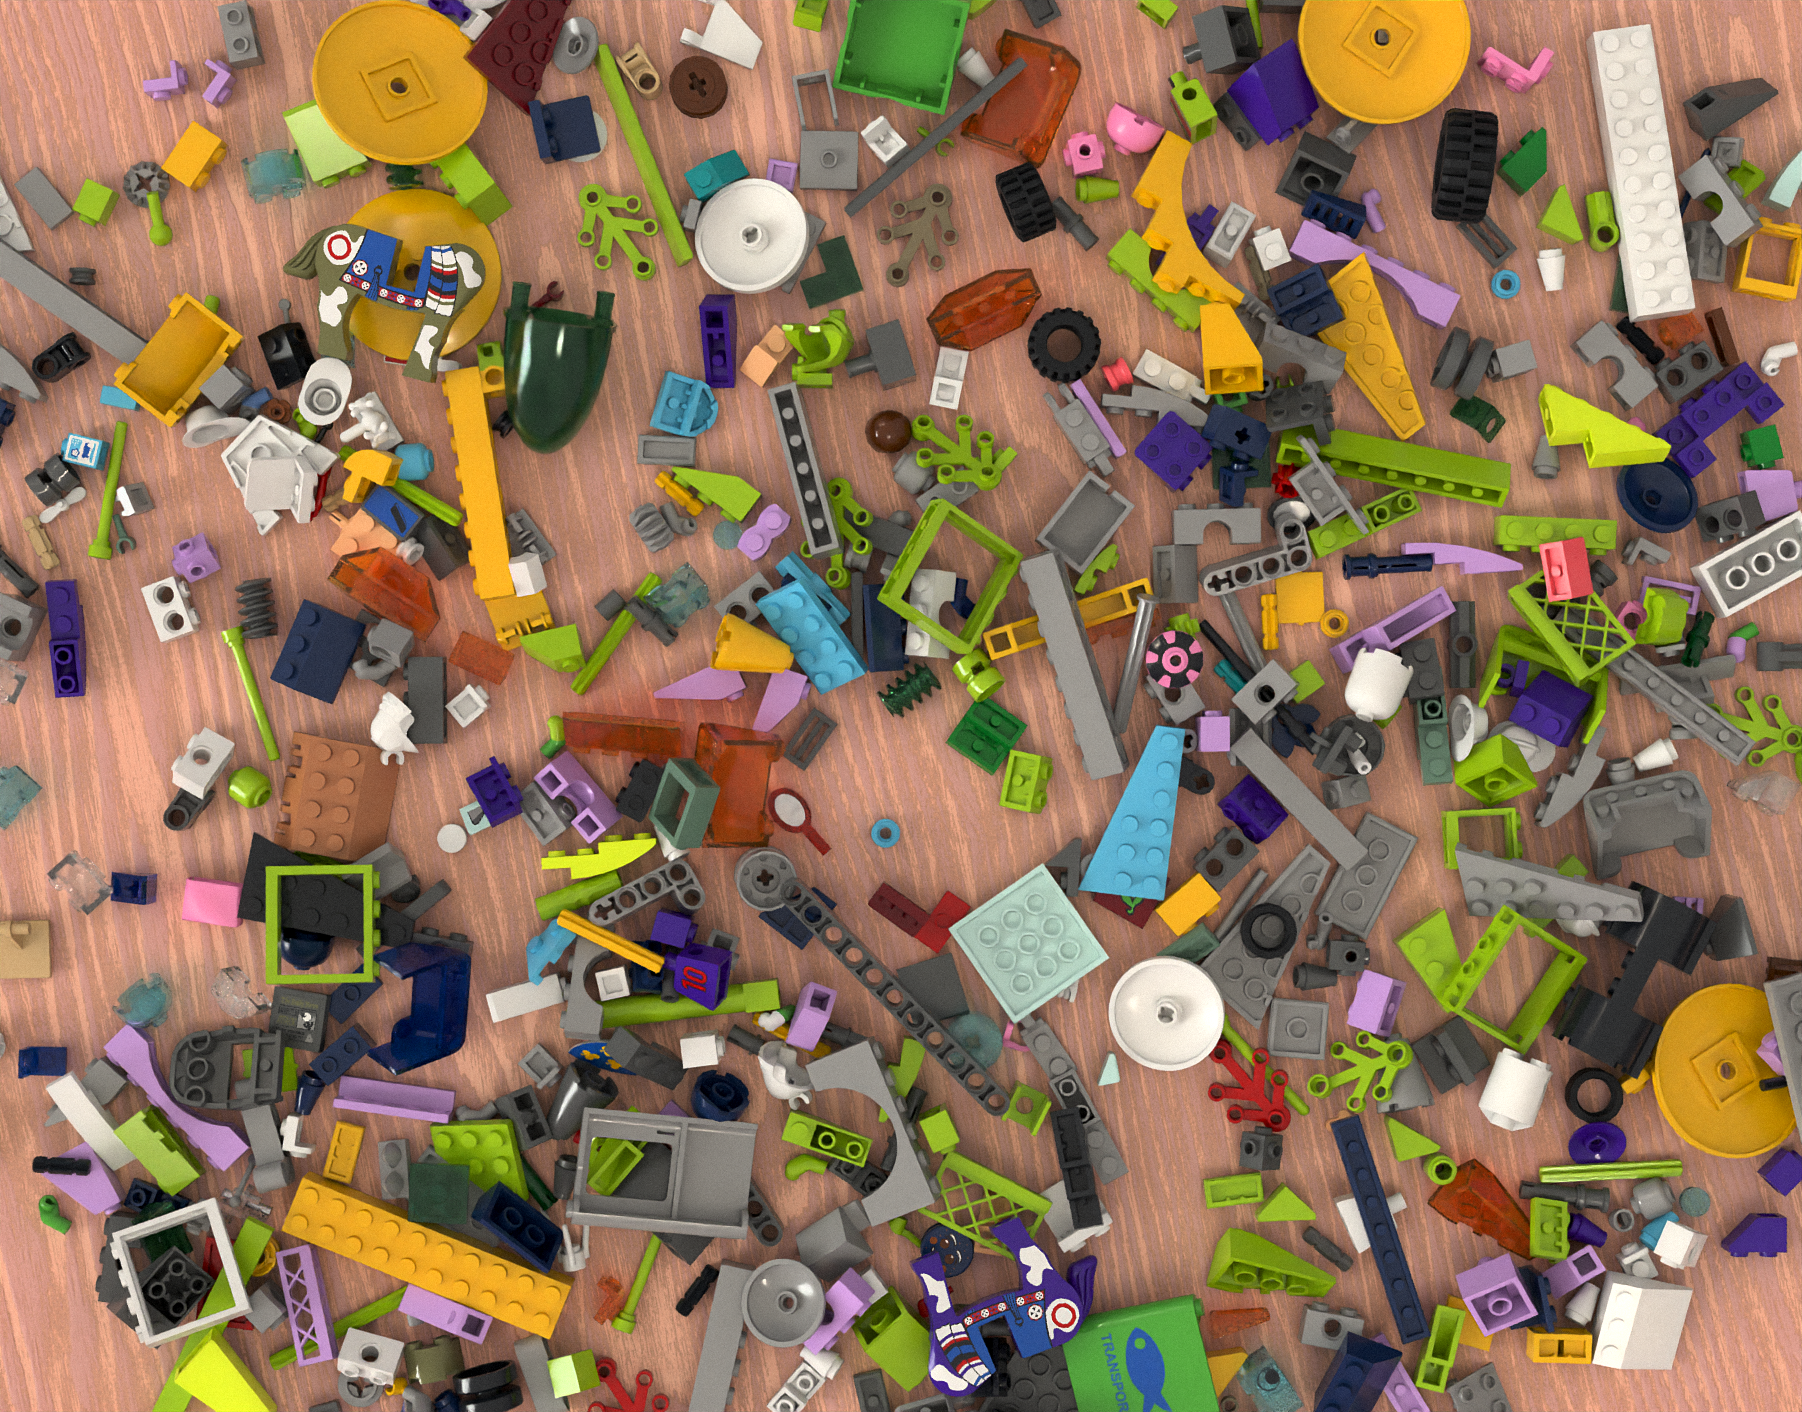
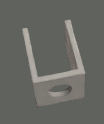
M829 69L792 76L802 131L806 130L798 87L822 82L827 84L834 125L838 126L839 121Z

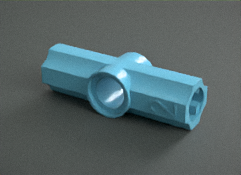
M793 551L775 567L783 578L787 573L796 579L804 577L812 590L832 606L828 612L838 626L851 616L849 610L831 593L830 587L816 572L813 573Z

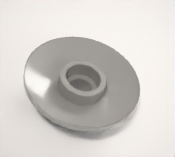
M574 17L563 24L553 51L554 62L562 72L567 74L580 73L593 61L598 49L599 37L595 25L590 20L584 17Z

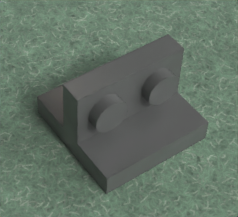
M1459 1015L1411 1043L1413 1051L1440 1094H1444L1460 1083L1468 1086L1476 1081L1474 1077L1476 1073L1491 1065L1466 1023Z

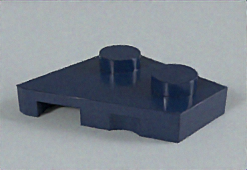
M815 886L810 888L831 910L836 907L837 903ZM801 893L792 897V899L799 898L801 896ZM785 905L773 911H763L758 916L801 950L804 949L814 935ZM810 906L805 910L807 917L811 920H817L822 916V912L817 906Z

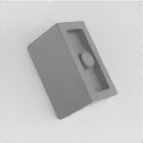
M1195 545L1152 546L1154 596L1160 599L1159 604L1197 603V547Z
M389 842L350 864H372L375 866V871H380L381 884L380 889H375L376 900L383 898L412 880L403 852ZM363 874L342 875L344 881L363 891Z

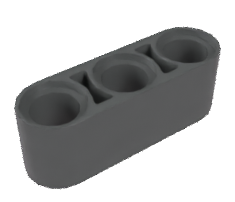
M751 1176L748 1203L750 1201H758L762 1205V1211L758 1214H752L748 1211V1225L762 1245L772 1247L781 1241L784 1226ZM766 1225H773L778 1229V1235L768 1238L763 1234L762 1229Z

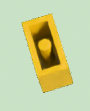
M192 121L161 169L197 192L199 188L202 189L208 183L211 177L209 172L214 165L220 164L227 153L225 149L228 145L195 121Z
M1196 871L1162 900L1154 910L1174 934L1180 936L1181 934H1187L1197 927L1196 921L1203 915L1206 917L1212 915L1220 907L1217 903L1221 900V897L1202 875Z

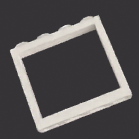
M215 1197L112 1233L114 1242L110 1243L111 1251L115 1260L120 1259L122 1270L118 1271L123 1288L128 1286L131 1297L127 1298V1304L131 1315L136 1314L139 1325L135 1327L136 1334L139 1337L140 1343L145 1342L146 1346L150 1349L253 1312L219 1202ZM208 1215L236 1306L155 1335L128 1243Z

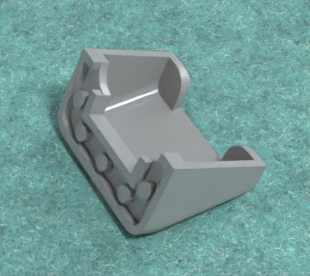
M1680 770L1594 789L1586 793L1583 798L1592 867L1597 880L1617 875L1622 868L1620 858L1622 856L1675 845L1678 853L1685 858L1691 859L1710 855L1712 807L1698 778L1690 771Z

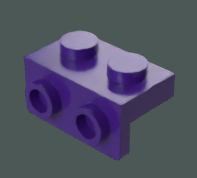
M495 756L489 758L491 766L466 778L472 793L492 828L523 813L520 802L524 800L517 785L511 787L507 779L511 778V775L505 763L498 764Z

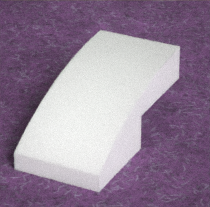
M941 345L929 404L958 409L969 354L968 350Z

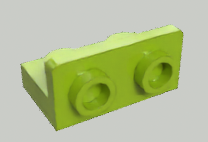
M1011 749L999 806L1041 814L1042 809L1047 803V784L1053 774L1052 758Z
M1539 1197L1531 1199V1257L1549 1259V1263L1552 1264L1567 1259L1570 1250V1244L1567 1240V1227L1570 1223V1214L1567 1211L1568 1202Z

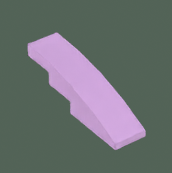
M1443 543L1401 544V555L1431 554L1432 565L1459 564L1460 575L1523 570V564L1495 553L1467 546Z

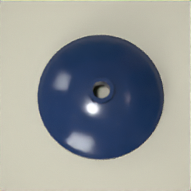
M1665 458L1664 462L1624 465L1621 468L1616 482L1617 494L1625 511L1638 524L1654 532L1674 533L1685 528L1693 520L1698 508L1697 492L1691 479L1676 463Z

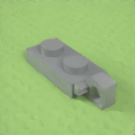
M1031 1014L1020 1020L1025 1027L1019 1031L1022 1035L1021 1037L1050 1080L1073 1068L1075 1071L1078 1070L1046 1021H1043L1041 1017L1034 1020Z

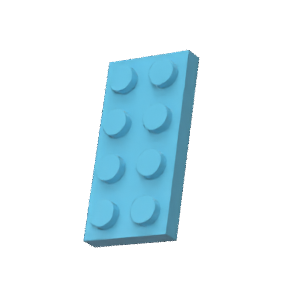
M804 577L760 598L755 604L782 642L790 646V652L794 653V658L821 695L865 674L869 669Z

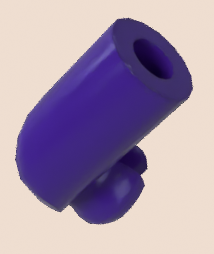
M428 0V6L442 15H455L461 21H467L471 16V10L459 0Z

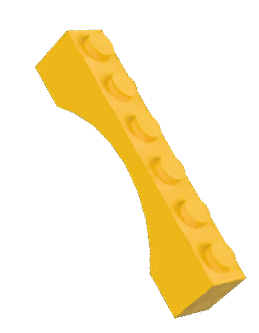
M1146 577L1077 601L1085 628L1087 629L1137 612L1139 603L1137 594L1153 595L1148 578ZM1038 615L982 633L990 660L993 661L1046 643L1045 637L1042 638L1038 631Z

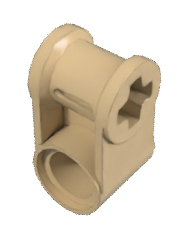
M638 42L634 44V48L619 57L617 55L614 57L623 74L631 81L643 99L654 100L661 95L663 84ZM646 79H654L656 81L655 86L650 90L641 88L643 81Z

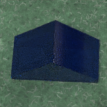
M112 872L110 901L138 905L156 902L157 874Z

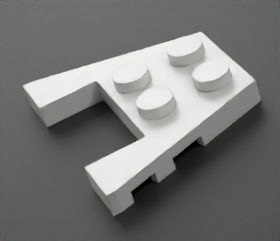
M259 414L221 454L236 487L240 489L244 499L248 461L253 457L305 455L312 468L316 469L319 475H324L341 456L263 414ZM277 510L249 511L253 515L258 525L257 529L262 536L267 535L283 518Z

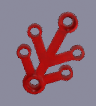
M1219 1038L1209 1056L1215 1063H1222L1243 1088L1224 1086L1222 1083L1215 1082L1209 1087V1098L1215 1102L1221 1101L1223 1098L1255 1101L1262 1110L1243 1109L1241 1105L1233 1104L1227 1110V1119L1235 1124L1240 1123L1242 1120L1263 1122L1265 1127L1272 1128L1273 1132L1285 1130L1291 1121V1113L1283 1105L1285 1086L1289 1079L1287 1072L1277 1069L1272 1073L1271 1084L1274 1086L1271 1102L1264 1094L1266 1065L1270 1058L1269 1051L1263 1047L1256 1048L1253 1051L1254 1076L1252 1080L1231 1056L1232 1045L1230 1042ZM1221 1048L1225 1051V1055L1218 1057L1215 1054V1050ZM1257 1053H1263L1265 1054L1266 1059L1264 1061H1258L1255 1055ZM1276 1075H1282L1284 1076L1285 1081L1283 1083H1277L1274 1077ZM1219 1088L1222 1094L1215 1096L1212 1093V1089ZM1232 1110H1238L1241 1113V1116L1238 1118H1234L1231 1116L1230 1112ZM1274 1114H1278L1281 1116L1282 1120L1280 1122H1274L1272 1121L1271 1116Z
M610 1357L600 1358L596 1362L599 1380L606 1382L623 1409L605 1406L600 1401H594L590 1404L587 1412H592L591 1409L594 1406L600 1407L602 1412H644L648 1389L654 1380L652 1372L647 1369L638 1372L636 1376L637 1390L633 1402L616 1376V1362ZM606 1366L609 1368L610 1374L604 1376L600 1373L599 1369ZM643 1374L648 1375L650 1381L646 1384L642 1383L639 1379ZM659 1393L654 1396L651 1403L654 1412H665L668 1409L669 1398L667 1395ZM659 1398L666 1402V1405L662 1408L657 1407L655 1401Z

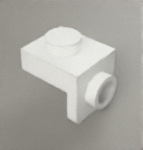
M883 115L869 123L866 129L861 132L868 147L888 168L910 151L908 144L890 126L888 120Z
M1269 225L1254 231L1255 237L1249 239V243L1254 246L1262 271L1291 261L1280 228L1271 230Z
M469 684L465 687L464 691L445 707L463 728H466L491 707L487 701L490 699V696L480 685L475 687L473 684Z
M292 1112L287 1116V1119L282 1121L280 1136H284L282 1150L290 1151V1156L306 1158L307 1154H312L316 1151V1145L300 1142L304 1115L297 1112Z

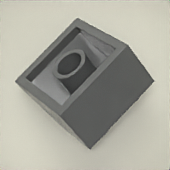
M1305 131L1275 193L1302 206L1305 205L1311 190L1338 197L1350 175L1357 156L1352 153L1348 155L1339 147ZM1317 202L1314 210L1319 211L1322 204ZM1328 207L1326 213L1329 214L1331 208Z

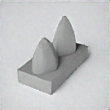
M409 1139L378 1142L382 1200L414 1197Z

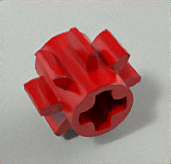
M1294 463L1283 466L1279 465L1278 472L1273 473L1271 481L1275 485V493H1279L1284 498L1300 496L1288 477L1301 468L1295 467Z

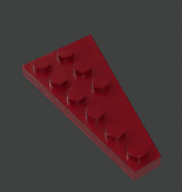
M508 0L463 57L526 116L531 115L528 102L534 101L537 91L540 90L543 82L541 80L543 73L552 57L564 23L563 18L566 9L570 6L572 0Z

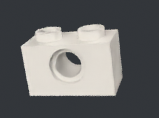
M204 727L199 735L195 733L187 745L189 750L184 757L179 755L171 767L173 771L172 783L202 800L234 756L235 743L207 727ZM204 759L208 763L200 765L197 764L195 760Z
M1667 1220L1654 1253L1662 1256L1660 1259L1662 1263L1673 1268L1684 1270L1685 1266L1695 1267L1708 1236L1684 1224Z
M349 1327L338 1356L337 1370L349 1377L360 1376L368 1378L377 1385H393L404 1355V1342ZM366 1356H374L377 1358V1360H375L374 1362H366L365 1360H363V1358Z

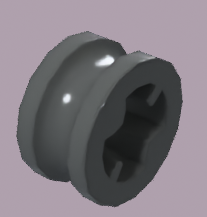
M69 268V272L72 273V278L69 279L70 284H96V281L93 280V275L96 274L95 269Z

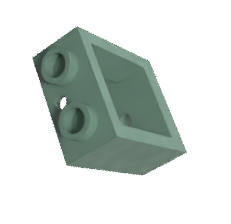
M669 758L648 818L674 848L679 850L700 848L721 788L693 758ZM686 790L689 793V797L679 821L676 818V813L683 793Z

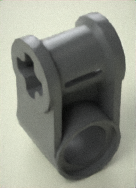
M180 788L176 797L164 812V824L173 831L189 829L211 803L216 792L213 790L208 791L202 800ZM177 810H181L185 814V821L180 826L176 825L173 821V815Z

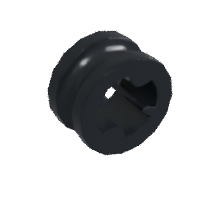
M505 410L493 424L491 430L494 432L499 431L500 437L504 439L513 430L519 418L516 416L511 417L510 411Z

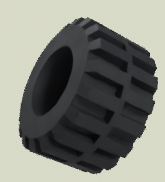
M1030 162L996 175L995 183L998 195L1018 239L1024 243L1056 229V216L1049 195L1037 169Z
M1066 307V309L1055 308L1052 312L1043 314L1035 322L1028 339V356L1032 361V366L1040 372L1039 374L1042 377H1047L1052 382L1062 381L1063 383H1068L1072 380L1077 381L1082 376L1088 374L1095 365L1100 354L1101 338L1098 335V328L1093 325V320L1090 317L1084 316V312L1080 310L1076 312L1069 307ZM1056 330H1070L1080 339L1081 350L1074 360L1061 362L1049 354L1047 340Z

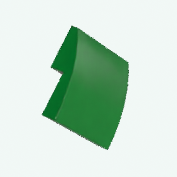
M987 698L979 703L974 701L945 743L992 776L1028 725Z

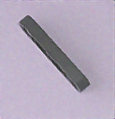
M442 879L400 913L413 920H417L448 895L452 889ZM363 942L356 948V950L364 959ZM380 945V947H376V952H377L380 948H382L384 945Z

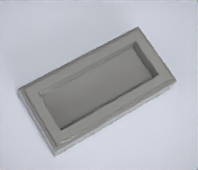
M38 167L32 169L14 184L51 230L56 229L75 213Z
M639 435L637 464L695 467L697 438Z

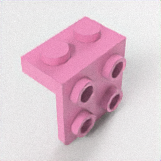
M1544 46L1533 59L1528 69H1525L1494 48L1488 47L1477 63L1481 66L1480 70L1484 74L1492 78L1497 76L1505 81V86L1509 90L1525 94L1534 83L1539 84L1553 66V63L1549 60L1554 52Z

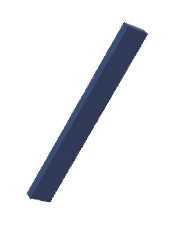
M1355 1114L1330 1122L1401 1342L1404 1345L1429 1337L1431 1334L1359 1115Z

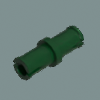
M1702 611L1696 613L1692 630L1686 636L1687 645L1681 657V663L1690 668L1693 661V668L1699 666L1703 650L1710 642L1708 635L1715 617L1707 611H1704L1703 618H1701Z

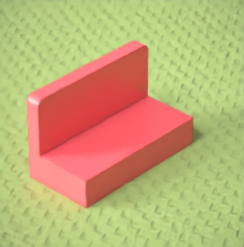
M1583 537L1539 545L1549 602L1593 594Z

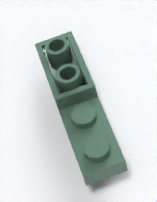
M1445 695L1415 700V704H1413L1414 728L1423 786L1452 784L1453 775L1446 726L1448 717Z

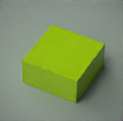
M1138 0L1136 6L1137 9L1163 29L1171 22L1178 10V6L1170 0Z

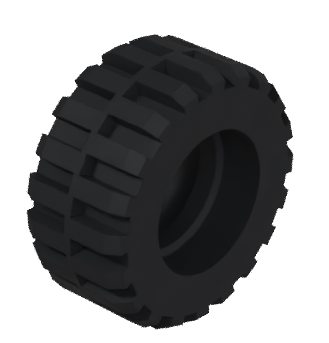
M1452 108L1446 111L1439 136L1433 177L1431 212L1437 220L1474 224L1484 220L1492 189L1498 144V117L1492 112Z

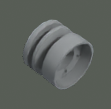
M758 845L749 848L739 857L734 867V881L740 897L748 906L759 911H773L782 908L785 904L780 899V888L788 878H797L790 859L782 850L770 845ZM764 869L767 870L768 874H772V876L767 877V882L765 883L760 878H757V876L761 875V870ZM789 885L785 889V893L790 899H792L796 891V885Z

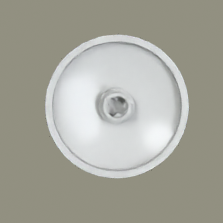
M757 178L733 182L714 194L704 206L695 230L696 252L705 271L721 286L744 294L766 292L787 281L801 265L809 243L807 216L798 200L783 186L770 180Z
M1156 956L1136 963L1119 979L1110 998L1109 1022L1117 1043L1133 1060L1152 1069L1176 1071L1197 1064L1214 1049L1224 1027L1225 1007L1217 984L1201 967L1189 960L1175 956Z

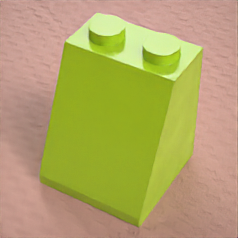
M316 99L282 112L312 180L318 187H333L340 183L339 179L348 175L350 177L360 176L367 172L366 168L372 166L368 156L349 146L332 130L321 114Z
M891 1285L888 1288V1293L874 1302L861 1317L858 1315L851 1327L865 1353L909 1392L928 1375L930 1325Z

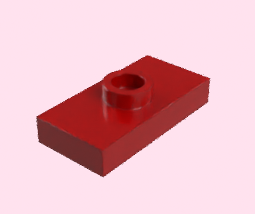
M947 890L931 912L929 920L914 937L938 954L952 935L948 929L963 919L971 906Z

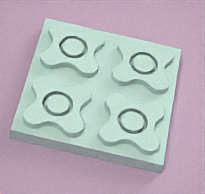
M1043 863L948 929L1014 1024L1109 959L1104 949Z

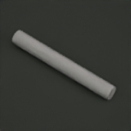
M1260 868L1213 933L1219 939V942L1230 931L1267 878L1268 874Z

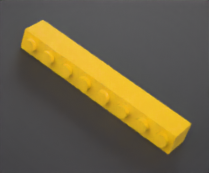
M475 366L445 371L446 379L442 380V390L444 397H449L450 408H446L448 424L453 425L455 435L450 440L453 453L458 454L459 464L455 465L457 481L462 482L463 493L459 494L461 508L466 510L468 521L464 522V531L466 538H471L472 550H468L471 567L476 569L477 578L473 579L474 593L476 596L480 595V600L483 601L515 597L517 594L508 566L512 557V550L506 526L507 521L505 520L506 512L493 430H491L492 422L489 403L483 394L480 368Z

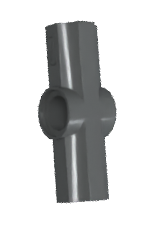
M1451 601L1457 611L1449 615V639L1447 642V649L1449 651V688H1476L1475 652L1478 642L1475 637V601ZM1460 637L1466 638L1469 643V647L1464 653L1459 652L1456 648V641Z

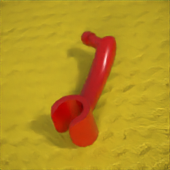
M332 467L324 475L317 473L319 484L315 498V510L310 514V522L313 520V517L318 515L323 506L321 500L325 497L327 480L330 477Z

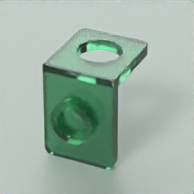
M1474 395L1468 401L1460 398L1450 411V415L1453 418L1475 429L1488 443H1491L1506 422L1505 418L1493 405ZM1495 418L1494 427L1491 431L1487 432L1489 422Z

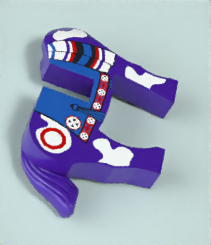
M1013 1215L989 1226L991 1235L1000 1240L1013 1255L1018 1268L1019 1287L983 1297L956 1313L952 1305L939 1252L934 1250L909 1261L912 1270L921 1282L924 1303L929 1313L930 1349L928 1374L934 1386L949 1396H966L977 1390L996 1371L978 1327L1001 1316L1021 1358L1032 1356L1071 1340L1087 1317L1093 1302L1094 1276L1098 1263L1096 1256L1088 1255L1071 1263L1068 1266L1065 1281L1051 1264L1048 1255L1030 1238L1020 1218Z

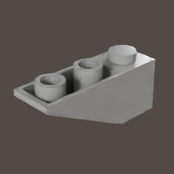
M107 1056L99 1060L97 1058L93 1059L84 1070L87 1075L81 1080L86 1091L91 1090L101 1106L115 1100L130 1083L126 1076L128 1073L121 1066L113 1064ZM56 1103L47 1112L50 1118L44 1125L49 1127L67 1119Z

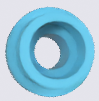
M1499 271L1492 278L1491 289L1501 299L1512 298L1520 289V279L1513 271ZM1502 280L1509 282L1510 287L1508 290L1501 288L1500 283Z
M881 819L874 824L871 836L878 846L888 848L895 845L899 840L900 829L894 821ZM883 828L891 830V836L887 839L882 838L880 835V831Z

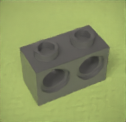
M1691 341L1678 350L1681 354L1674 360L1668 357L1654 366L1657 370L1654 373L1656 376L1654 381L1659 385L1657 388L1668 404L1678 401L1723 370V367L1705 341L1698 344ZM1693 355L1699 356L1702 360L1700 370L1694 368L1691 364ZM1669 371H1673L1678 375L1679 381L1676 386L1671 385L1667 380Z
M1756 490L1697 508L1695 515L1703 541L1707 542L1716 539L1717 544L1734 539L1733 534L1738 533L1739 538L1756 533L1755 527L1766 523Z
M1226 826L1222 828L1214 837L1217 842L1209 850L1204 847L1193 858L1196 863L1192 867L1218 892L1260 852L1235 826H1231L1229 829ZM1236 838L1241 843V850L1237 854L1231 855L1228 853L1226 846L1229 840ZM1212 859H1218L1221 864L1220 871L1215 875L1208 874L1206 870L1208 861Z

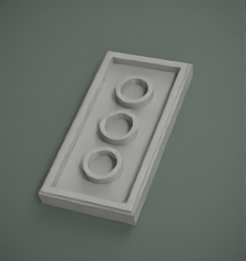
M1365 812L1354 834V837L1368 852L1349 871H1346L1340 864L1338 865L1314 912L1318 916L1323 912L1330 913L1333 916V924L1358 935L1364 940H1367L1418 840V837L1369 812Z

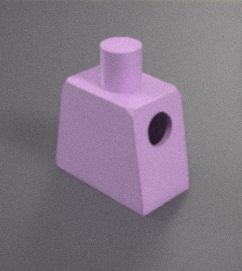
M1746 470L1737 473L1740 493L1756 490L1766 521L1798 510L1797 499L1802 498V480L1794 482L1791 470Z

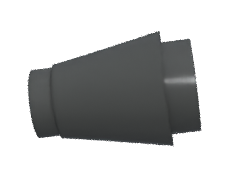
M1306 962L1294 966L1293 984L1295 988H1300L1302 991L1336 986L1338 976L1336 970Z
M563 1154L555 1161L554 1197L562 1200L570 1199L574 1189L577 1157Z

